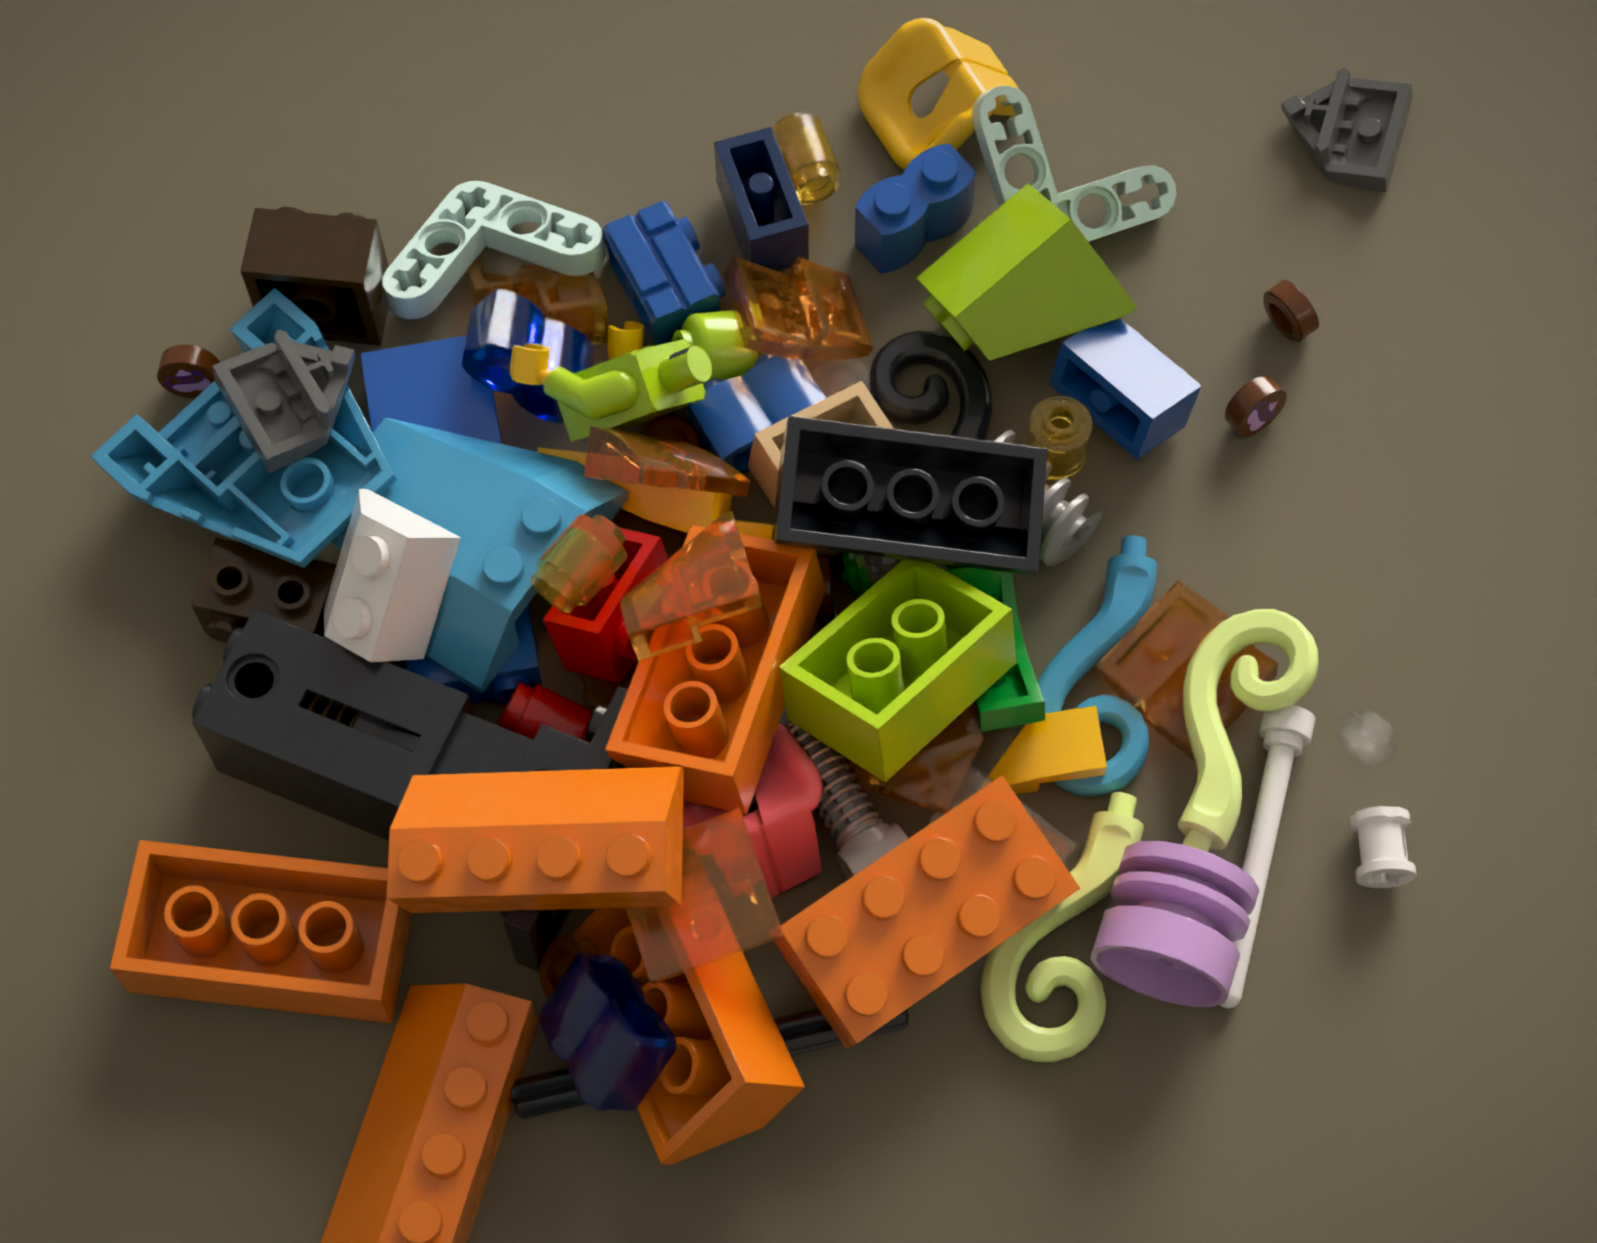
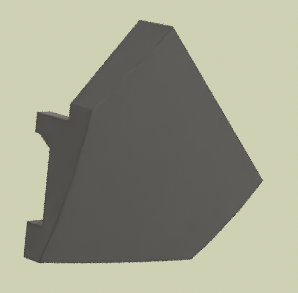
M1344 67L1336 72L1335 81L1303 99L1296 94L1281 103L1282 111L1328 181L1368 190L1387 192L1413 99L1412 84L1363 78L1350 79V72Z
M277 330L274 336L275 343L270 342L212 366L216 384L268 474L292 464L327 445L355 360V350L338 345L334 346L333 351L291 341L288 332Z

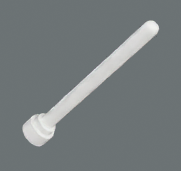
M1295 705L1277 711L1263 712L1259 734L1264 739L1263 748L1268 751L1242 867V870L1254 879L1260 891L1252 913L1248 915L1251 921L1244 939L1233 942L1240 953V958L1229 995L1225 1003L1220 1004L1224 1008L1237 1006L1242 998L1293 759L1302 754V749L1309 746L1312 739L1316 717L1310 711Z

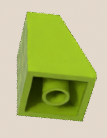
M1029 183L916 277L930 295L922 304L944 331L946 330L963 351H966L974 344L989 361L1127 316L1137 308V305L1072 219Z

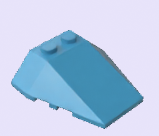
M276 288L270 291L229 329L244 353L270 342L275 343L274 336L277 330L288 332L291 341L329 350L316 323ZM215 381L159 432L155 431L136 414L90 456L101 469L134 499L302 568L310 563L348 527L359 489H368L381 495L397 480L348 384L327 445L269 474Z
M385 417L373 434L397 480L380 496L461 537L425 657L432 664L482 694L520 644L515 627L517 618L578 537L593 544L604 525H609L627 501L629 493L627 490L574 460ZM347 528L332 541L339 552H341Z

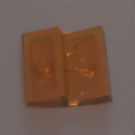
M735 256L723 274L744 348L785 358L821 361L867 357L874 348L850 276L845 273L798 257L787 275Z
M1177 580L1137 624L1096 664L1095 668L1096 673L1121 699L1128 701L1142 714L1147 724L1195 762L1185 728L1183 713V684L1193 653L1221 622L1228 619V615ZM1254 646L1246 647L1230 660L1219 680L1217 706L1225 731L1248 707L1235 696L1230 687V675L1235 662L1243 655H1250L1257 661L1260 680L1271 682L1277 676L1278 663Z
M740 808L683 828L682 906L626 908L651 983L656 984L785 936Z

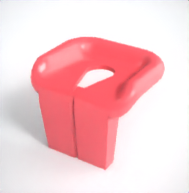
M779 724L755 790L759 809L743 816L738 812L683 801L684 853L701 863L714 864L734 905L741 914L778 896L780 891L785 892L822 873L815 822L811 813L817 808L822 798V779L813 760L785 726Z

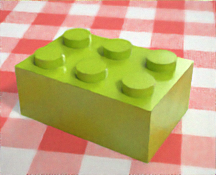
M902 560L779 666L787 719L874 776L887 782L1017 663L1012 609L933 563Z

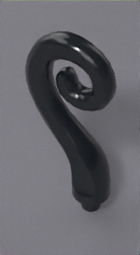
M917 330L893 338L879 350L871 364L869 388L872 397L887 418L903 424L920 425L938 417L946 408L949 400V391L946 381L941 375H929L925 380L923 393L917 397L906 396L896 388V377L901 370L915 364H930L942 369L952 379L960 397L958 420L950 436L978 440L986 439L993 409L992 394L981 364L968 349L963 351L951 337L937 332Z

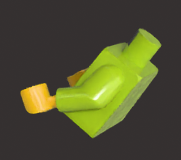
M626 321L624 329H619L612 325L608 326L607 353L610 359L577 373H572L561 366L549 370L550 348L539 344L527 343L524 347L513 346L510 376L517 383L544 386V393L557 400L570 440L575 442L643 424L703 400L705 396L703 383L708 381L712 375V364L703 348L696 345L690 346L684 339L644 347V325L635 321Z

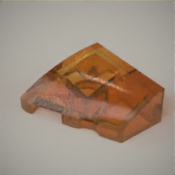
M475 260L467 269L466 276L490 362L511 359L514 345L524 347L527 343H534L550 348V352L608 342L607 302L594 272L582 276H570L539 265L521 264L518 272L513 276L487 274L484 270V260Z
M732 511L718 517L620 599L626 630L638 661L701 642L703 640L699 630L700 626L762 607Z

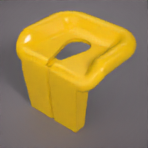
M919 18L903 24L866 65L858 84V102L863 116L899 168L905 171L908 164L916 156L929 148L950 144L956 151L975 131L972 110L974 102L982 93L997 86L1008 85L1015 88L1018 87L1013 79L1008 76V72L989 45L955 29L944 27L933 19ZM944 70L950 81L934 109L926 117H917L911 108L913 92L919 85ZM998 97L995 98L996 108L988 112V118L992 114L1015 116L1013 106H1002Z

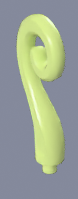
M1255 609L1233 615L1221 622L1204 637L1190 659L1183 684V713L1186 732L1196 762L1198 778L1190 800L1178 821V828L1186 836L1182 845L1209 852L1210 848L1223 850L1226 848L1240 816L1242 803L1241 773L1217 706L1219 680L1230 660L1241 650L1256 644H1272L1286 652L1289 658V668L1284 676L1272 682L1259 679V667L1253 656L1243 655L1235 662L1230 675V687L1240 701L1249 708L1258 711H1277L1292 707L1305 697L1314 684L1319 664L1315 640L1299 620L1287 613L1275 609Z
M1113 792L1108 811L1094 813L1082 855L1075 868L1070 871L1080 889L987 953L980 983L984 1017L990 1030L1004 1047L1022 1059L1034 1062H1055L1073 1057L1093 1041L1103 1024L1106 1014V997L1102 982L1089 966L1078 959L1061 956L1041 961L1029 973L1025 985L1028 998L1036 1003L1045 1001L1051 995L1053 989L1060 986H1066L1074 991L1078 1000L1077 1010L1071 1020L1060 1027H1039L1027 1021L1018 1009L1015 988L1021 964L1027 953L1039 940L1111 893L1115 878L1120 875L1118 869L1125 847L1141 841L1143 836V823L1133 818L1137 798L1133 795Z

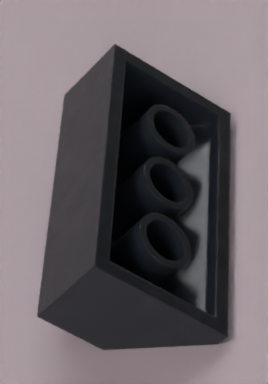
M788 416L780 452L775 500L774 544L1036 576L1039 572L1048 448Z

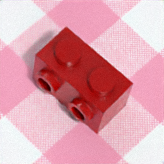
M604 525L543 618V622L565 670L620 684L632 663L641 657L673 573L660 537Z

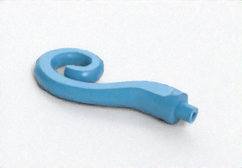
M1135 535L1122 538L1121 554L1115 555L1107 561L1103 600L1098 613L1059 650L1039 677L1037 682L1045 701V714L1062 711L1065 699L1073 686L1089 670L1124 643L1137 630L1145 618L1153 600L1158 572L1157 562L1146 556L1147 540L1145 538ZM1100 695L1088 698L1077 705L1076 708L1096 706L1099 724L1107 723L1114 726L1121 733V746L1117 754L1106 761L1107 769L1105 776L1053 782L1060 789L1075 796H1105L1124 788L1142 769L1149 749L1148 729L1142 714L1128 701L1119 697Z

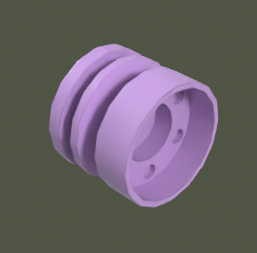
M1138 841L1126 846L1118 869L1120 875L1115 878L1110 894L1117 906L1105 910L1090 960L1097 970L1114 982L1137 993L1164 1002L1190 1007H1213L1224 1004L1229 995L1240 958V953L1233 942L1244 939L1251 921L1248 915L1252 913L1260 891L1254 879L1238 866L1212 853L1187 845L1164 841Z

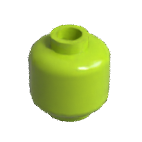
M739 310L691 314L684 321L682 329L676 330L672 338V342L684 339L690 346H700L705 350L712 364V375L708 381L713 379L724 381L742 376L755 366L757 358L766 354V341L763 332L760 329H754L750 319Z

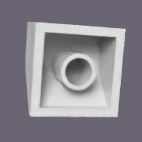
M359 489L324 607V636L369 662L424 659L461 537L368 489Z

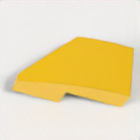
M1091 706L1046 713L1045 721L1025 724L988 775L982 788L1001 775L1015 794L1038 792L1040 783L1105 776L1107 764L1097 707Z

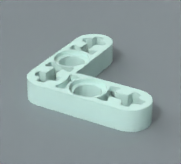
M997 86L982 93L974 102L972 110L973 126L998 207L1020 190L1012 187L1007 182L1004 173L1006 162L1010 157L1018 154L1029 159L1034 167V177L1030 185L1071 218L1088 242L1160 218L1168 213L1174 205L1177 195L1176 184L1171 174L1155 165L1133 168L1057 193L1033 111L1026 95L1018 88L1012 86ZM996 97L999 98L1002 106H1013L1015 116L1007 120L1008 131L1011 138L1023 134L1025 144L1013 145L1000 152L997 151L995 142L1005 141L1007 137L1001 122L991 124L988 118V112L996 108ZM1141 177H1143L1146 184L1157 185L1159 195L1151 198V209L1147 202H1136L1121 207L1118 196L1142 188ZM1114 184H1117L1116 192L1112 189ZM1087 194L1097 195L1106 206L1105 220L1095 229L1082 224L1077 213L1079 202ZM1122 211L1126 215L1125 220H1122Z
M468 181L457 185L449 192L387 268L382 277V286L387 306L391 313L399 318L409 320L422 318L432 313L440 305L486 246L565 275L582 276L596 271L603 264L605 249L602 230L597 222L588 217L488 182ZM522 222H535L541 225L530 234L521 235L511 231L514 226ZM440 243H454L458 245V248L448 255L437 256L429 253L430 249Z

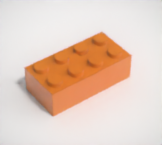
M1001 775L779 926L770 935V938L841 1043L848 1049L1078 891L1080 887Z
M139 840L110 970L128 993L392 1023L412 913L386 899L388 868Z

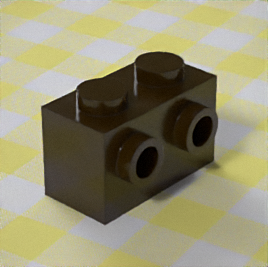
M216 537L191 606L203 631L211 638L226 644L237 628L244 629L253 610L327 638L324 636V607L337 564L313 559L302 568L244 543Z

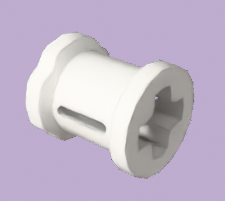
M1377 806L1359 810L1350 817V828L1353 832L1358 833L1361 866L1355 871L1356 882L1359 885L1370 888H1390L1408 884L1417 877L1416 866L1408 861L1405 828L1411 823L1408 810L1401 807Z

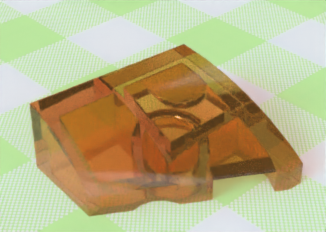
M590 426L584 477L748 497L750 480L724 460L703 449L668 437Z

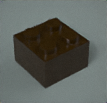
M280 207L276 210L255 208L240 270L252 306L254 307L270 291L276 288L316 323L324 340L381 346L389 309L382 286V277L389 264L377 219H366L355 213H341L337 216L306 213L294 207Z

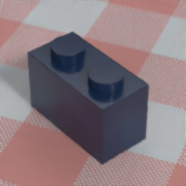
M772 127L714 142L716 183L751 278L809 263V224Z

